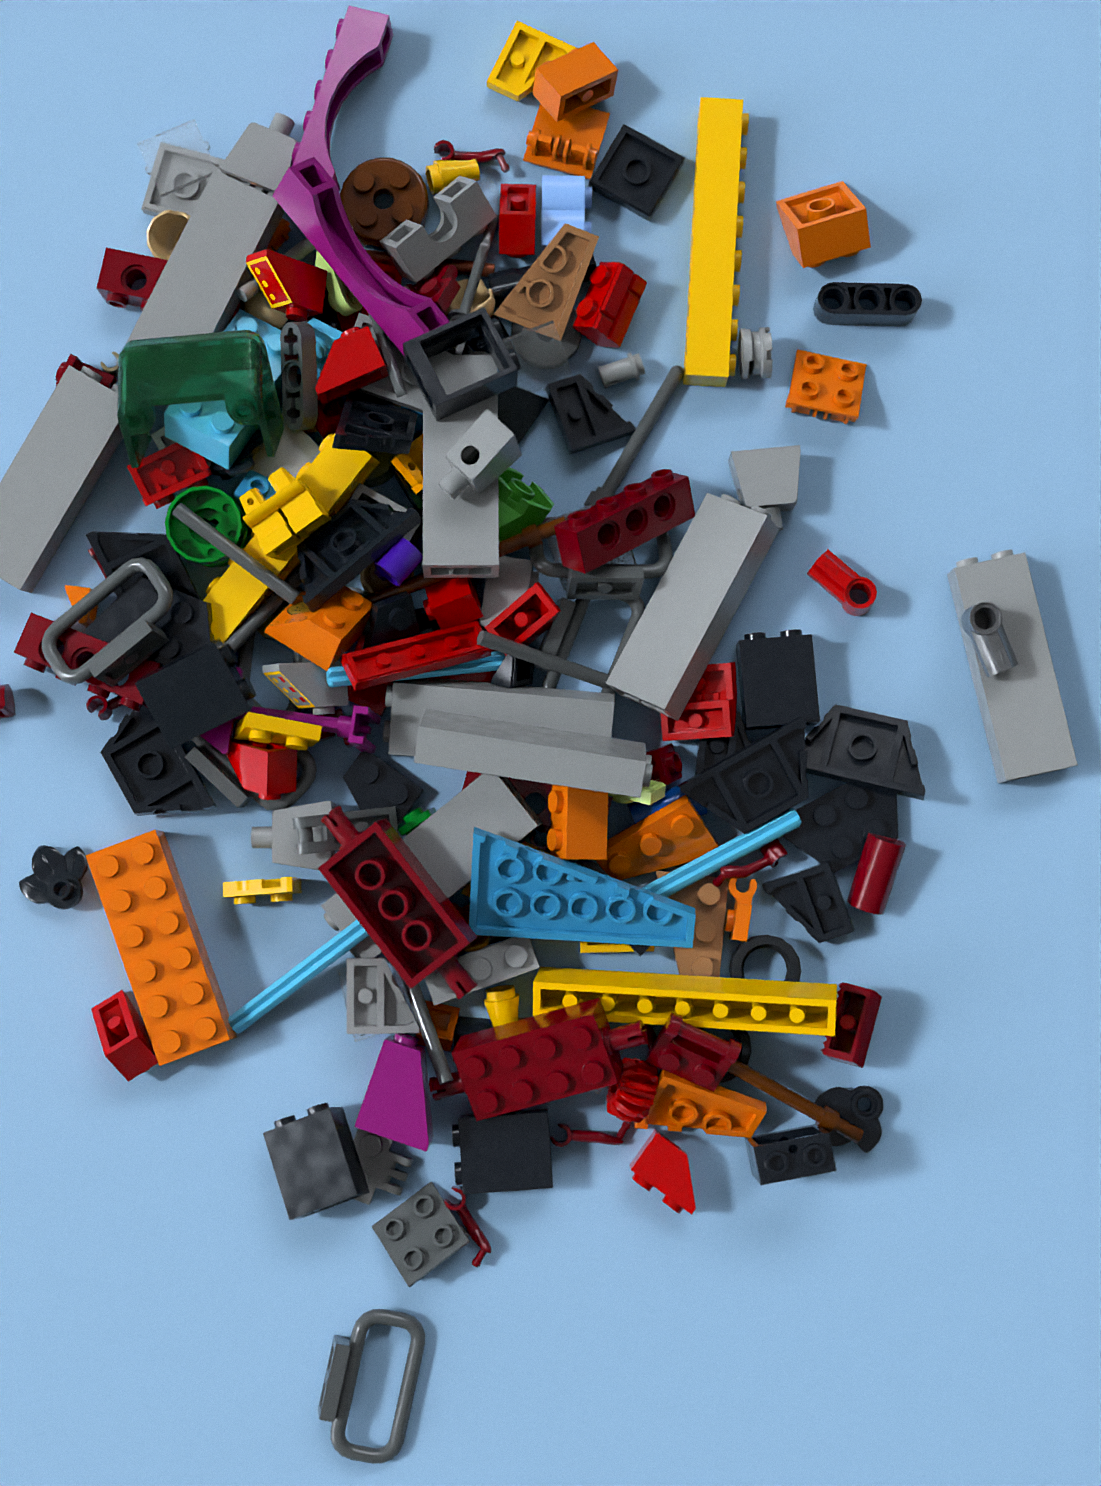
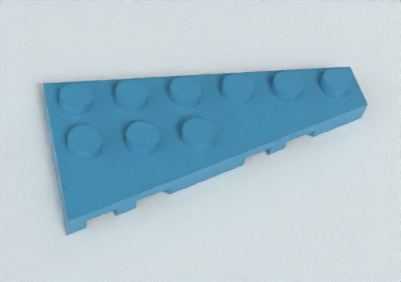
M474 827L469 926L476 935L693 948L696 919L694 907Z

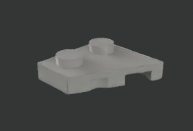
M347 958V1034L419 1033V1026L385 958Z

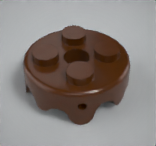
M379 157L363 162L349 173L343 183L340 197L349 223L363 247L373 245L384 250L379 241L405 220L420 224L425 229V222L430 208L429 198L424 181L413 167L401 160ZM381 194H389L394 198L392 206L387 209L376 207L374 201Z

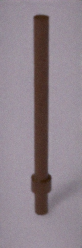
M561 516L539 526H536L534 523L522 528V533L500 541L499 558L527 546L529 549L542 545V540L556 535L554 525L566 520L565 517ZM421 573L406 579L400 586L391 585L364 596V598L375 603L404 591L411 594L448 578H424V574Z
M736 1060L729 1067V1073L816 1121V1126L822 1127L829 1133L835 1131L854 1143H858L861 1140L864 1131L840 1118V1113L827 1105L821 1107L739 1060Z

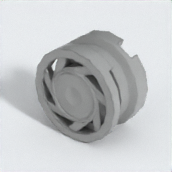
M769 327L759 328L755 332H751L750 329L740 328L738 360L741 379L750 378L751 374L759 375L760 378H771L773 360L771 359L772 337L771 333H768L770 332Z

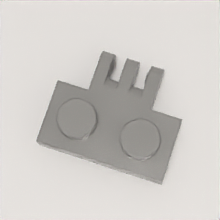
M358 1128L353 1141L370 1193L355 1198V1200L369 1205L376 1188L395 1195H401L403 1187L391 1183L390 1180L393 1177L406 1181L408 1173L396 1169L395 1166L399 1163L402 1166L411 1167L413 1159L391 1151L394 1140Z

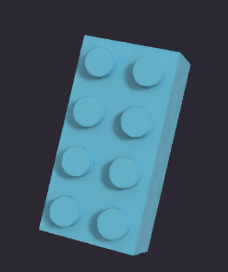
M239 309L164 412L165 437L229 470L282 395L281 330Z

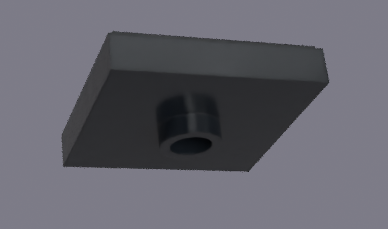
M623 124L590 179L588 187H592L593 191L650 222L683 166L685 157Z

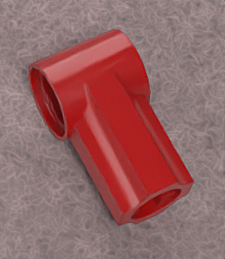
M829 549L816 560L807 572L810 578L838 600L845 612L852 616L865 615L869 612L876 599L877 590L874 583L866 577L859 576ZM856 589L862 590L866 593L868 601L863 604H856L851 600L849 592Z

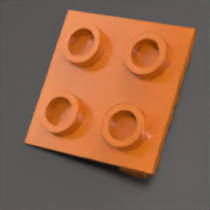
M540 103L532 131L529 130L527 135V148L523 161L575 176H585L586 179L590 180L610 113L588 107L556 122Z
M797 349L785 408H790L791 413L798 412L808 415L810 409H812V417L815 418L818 411H822V419L824 420L827 419L828 413H830L831 420L840 421L843 424H848V421L855 422L859 417L866 364Z

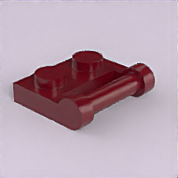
M671 1013L649 1049L646 1062L714 1092L731 1064L736 1062L742 1048V1043L733 1039L726 1041L683 1022V1017Z

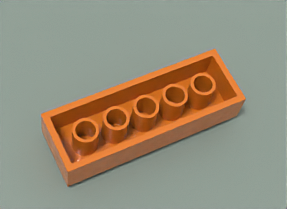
M155 829L85 855L159 1066L237 1038L236 1033L229 1024L228 1017L230 1015L165 833Z

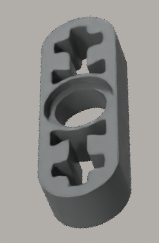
M288 322L283 326L280 335L283 418L287 427L291 430H308L316 425L318 419V396L315 390L317 384L316 337L314 329L309 323ZM298 368H300L301 371L300 385L297 380Z

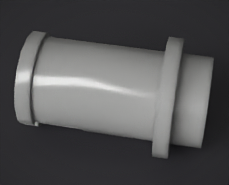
M630 352L627 353V358L604 366H598L605 389L635 378L636 381L640 380L639 376L645 374L639 353L632 355Z

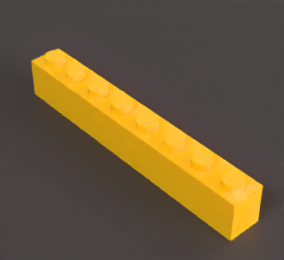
M700 98L697 122L683 385L726 387L728 377L735 376L736 354H730V341L737 340L738 319H732V306L738 307L740 285L734 284V272H740L742 250H735L736 237L742 238L744 220L743 216L737 215L738 203H744L745 181H739V171L746 168L747 147H741V135H747L749 113H743V99Z
M333 433L329 434L319 446L320 453L313 462L306 463L296 475L298 480L304 482L330 517L349 502L359 483L363 484L380 463L367 451L332 448L335 436ZM252 531V539L243 549L282 580H285L300 564L297 545L302 541L277 559H273L264 554L258 544L259 540ZM231 559L228 561L230 567L222 577H216L206 589L207 596L203 599V601L211 603L213 619L211 632L214 635V640L220 638L223 644L274 592Z
M540 967L533 981V1016L600 998L608 1022L634 1023L642 1020L644 1024L664 1025L670 1014L675 1013L683 1017V1022L698 1028L835 1036L837 984Z

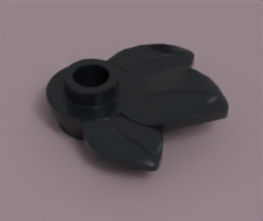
M256 430L229 470L212 462L210 465L211 472L222 480H229L254 469L255 462L252 457L260 449L273 442L274 439L271 435L261 432V430Z
M39 846L32 857V870L34 874L19 881L21 892L28 900L35 904L50 903L52 906L62 910L76 906L82 899L83 886L81 880L88 870L85 853L79 846H76L63 856L51 846ZM67 885L66 893L59 896L61 888Z
M865 1085L858 1086L851 1091L842 1087H833L820 1094L815 1100V1104L821 1107L827 1105L839 1112L840 1118L864 1131L857 1145L865 1153L870 1152L880 1141L882 1128L878 1118L883 1111L884 1104L882 1096L876 1089ZM863 1097H867L870 1100V1107L865 1111H861L858 1108V1101ZM835 1131L829 1133L832 1146H842L851 1142V1140Z

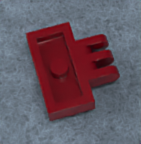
M454 265L435 268L434 273L429 278L419 281L415 285L407 284L403 286L416 294L431 298L443 313L447 311L461 288L455 280L458 271Z

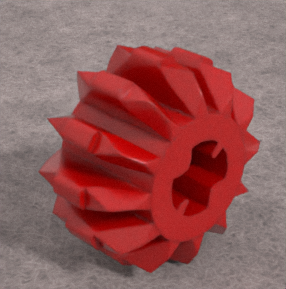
M624 1057L622 1059L624 1067L618 1084L607 1087V1112L619 1118V1120L629 1123L631 1121L640 1123L649 1115L650 1107L654 1105L653 1100L657 1094L656 1087L659 1082L656 1067L644 1060Z

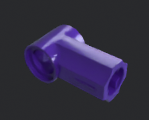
M402 537L374 561V573L382 581L389 580L394 585L400 586L422 562L423 555L413 544Z

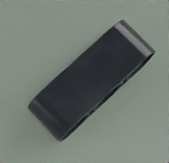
M831 282L820 289L814 302L813 311L818 321L828 325L905 326L913 320L918 312L922 297L919 290L909 284ZM825 298H833L839 303L840 307L838 309H829L825 306L823 300ZM869 299L875 305V309L866 310L862 308L859 300ZM905 300L910 305L911 310L902 311L898 309L895 301Z

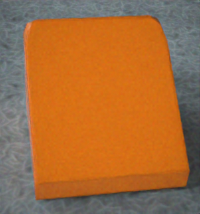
M64 586L72 606L92 591L91 588ZM98 605L78 622L87 628L96 619Z
M425 1000L443 1050L450 1052L460 1008L444 1004L434 1005L433 1002ZM419 1029V1033H416V1037L419 1038L418 1045L425 1046Z

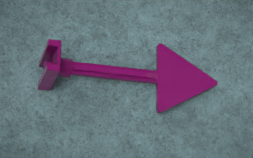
M236 667L242 678L243 670L240 667ZM354 705L352 717L340 715L339 718L253 706L248 711L322 726V732L336 733L337 737L348 738V743L361 752L375 753L376 746L367 740V734L370 735L372 730L369 724L380 725L381 718L369 707ZM248 712L200 736L221 753L227 755L230 751L234 722L241 720Z

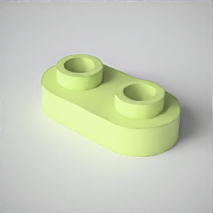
M317 251L315 266L328 271L326 288L329 293L328 300L333 310L343 316H350L361 310L363 305Z

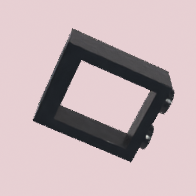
M485 307L403 343L404 360L436 421L517 386L518 370L521 369L519 359L512 348L507 350L502 341L504 333L501 325L496 318L490 319ZM480 335L499 372L447 395L428 358Z
M816 1124L754 1135L751 1138L745 1137L751 1173L760 1185L837 1171L829 1132L822 1127L816 1126ZM787 1137L788 1140L780 1141V1138Z

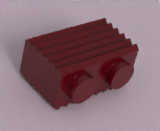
M842 982L839 984L840 990L837 991L839 997H837L835 1036H825L827 1040L823 1042L825 1047L821 1051L823 1055L831 1060L863 1068L882 996L874 990Z

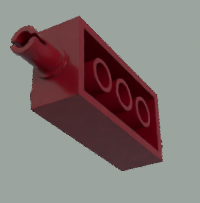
M340 805L331 810L329 815H325L321 819V822L326 825L341 847L339 848L340 851L318 867L319 871L410 989L432 972L435 975L439 972L456 994L457 999H461L478 984L473 981L456 959L459 957L457 953L476 939L477 935L386 818L376 821L365 831L359 832L342 811Z
M600 998L461 1036L452 1051V1056L458 1071L452 1072L454 1080L445 1085H440L437 1077H431L429 1079L430 1092L437 1091V1093L432 1094L435 1101L465 1093L468 1096L475 1118L479 1121L618 1084L624 1067L619 1051L648 1044L646 1029L642 1030L645 1027L642 1020L611 1029Z

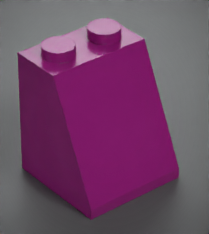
M395 1033V1036L390 1035L383 1041L354 1127L427 1151L434 1135L425 1047L418 1045L419 1038L407 1033Z

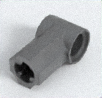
M987 601L967 608L962 614L961 626L972 640L986 677H990L1019 664L1003 628L1001 610L994 603ZM977 610L983 611L988 616L989 623L986 629L979 628L975 623L974 616Z

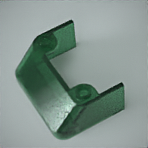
M250 330L137 339L131 340L123 346L118 357L117 418L132 468H139L152 439L150 430L156 420L154 406L224 400L228 415L236 423L241 425L260 424L267 457H275L284 431V423L266 345L260 335Z

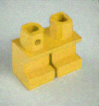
M283 467L268 477L269 482L277 492L266 500L256 487L250 489L239 498L246 512V515L242 517L259 540L258 544L264 554L273 559H277L302 541L300 536L306 538L332 519L309 487Z

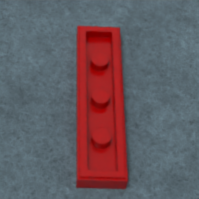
M477 620L342 654L341 664L354 690L357 691L491 656L492 649L477 644L478 634L482 631Z

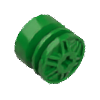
M210 486L191 487L177 495L168 507L165 528L169 542L180 555L199 565L210 568L228 566L230 558L172 515L179 503L184 504L207 523L218 524L216 530L240 548L244 549L251 539L252 529L242 518L246 515L243 506L221 489Z

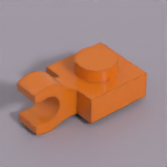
M732 878L728 881V891L734 897L735 903L733 910L727 909L724 931L730 932V940L747 942L752 911L751 903L757 889V882L755 879H750L748 890L746 892H739L736 888L737 878Z

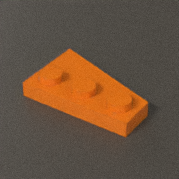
M685 794L608 839L607 860H596V862L610 877L623 880L691 862L720 845Z
M662 1069L658 1076L659 1082L656 1087L657 1094L653 1100L654 1105L650 1107L649 1115L640 1123L634 1122V1128L647 1129L648 1124L668 1126V1131L682 1132V1127L703 1129L706 1134L751 1138L767 1113L766 1102L719 1085L713 1092Z

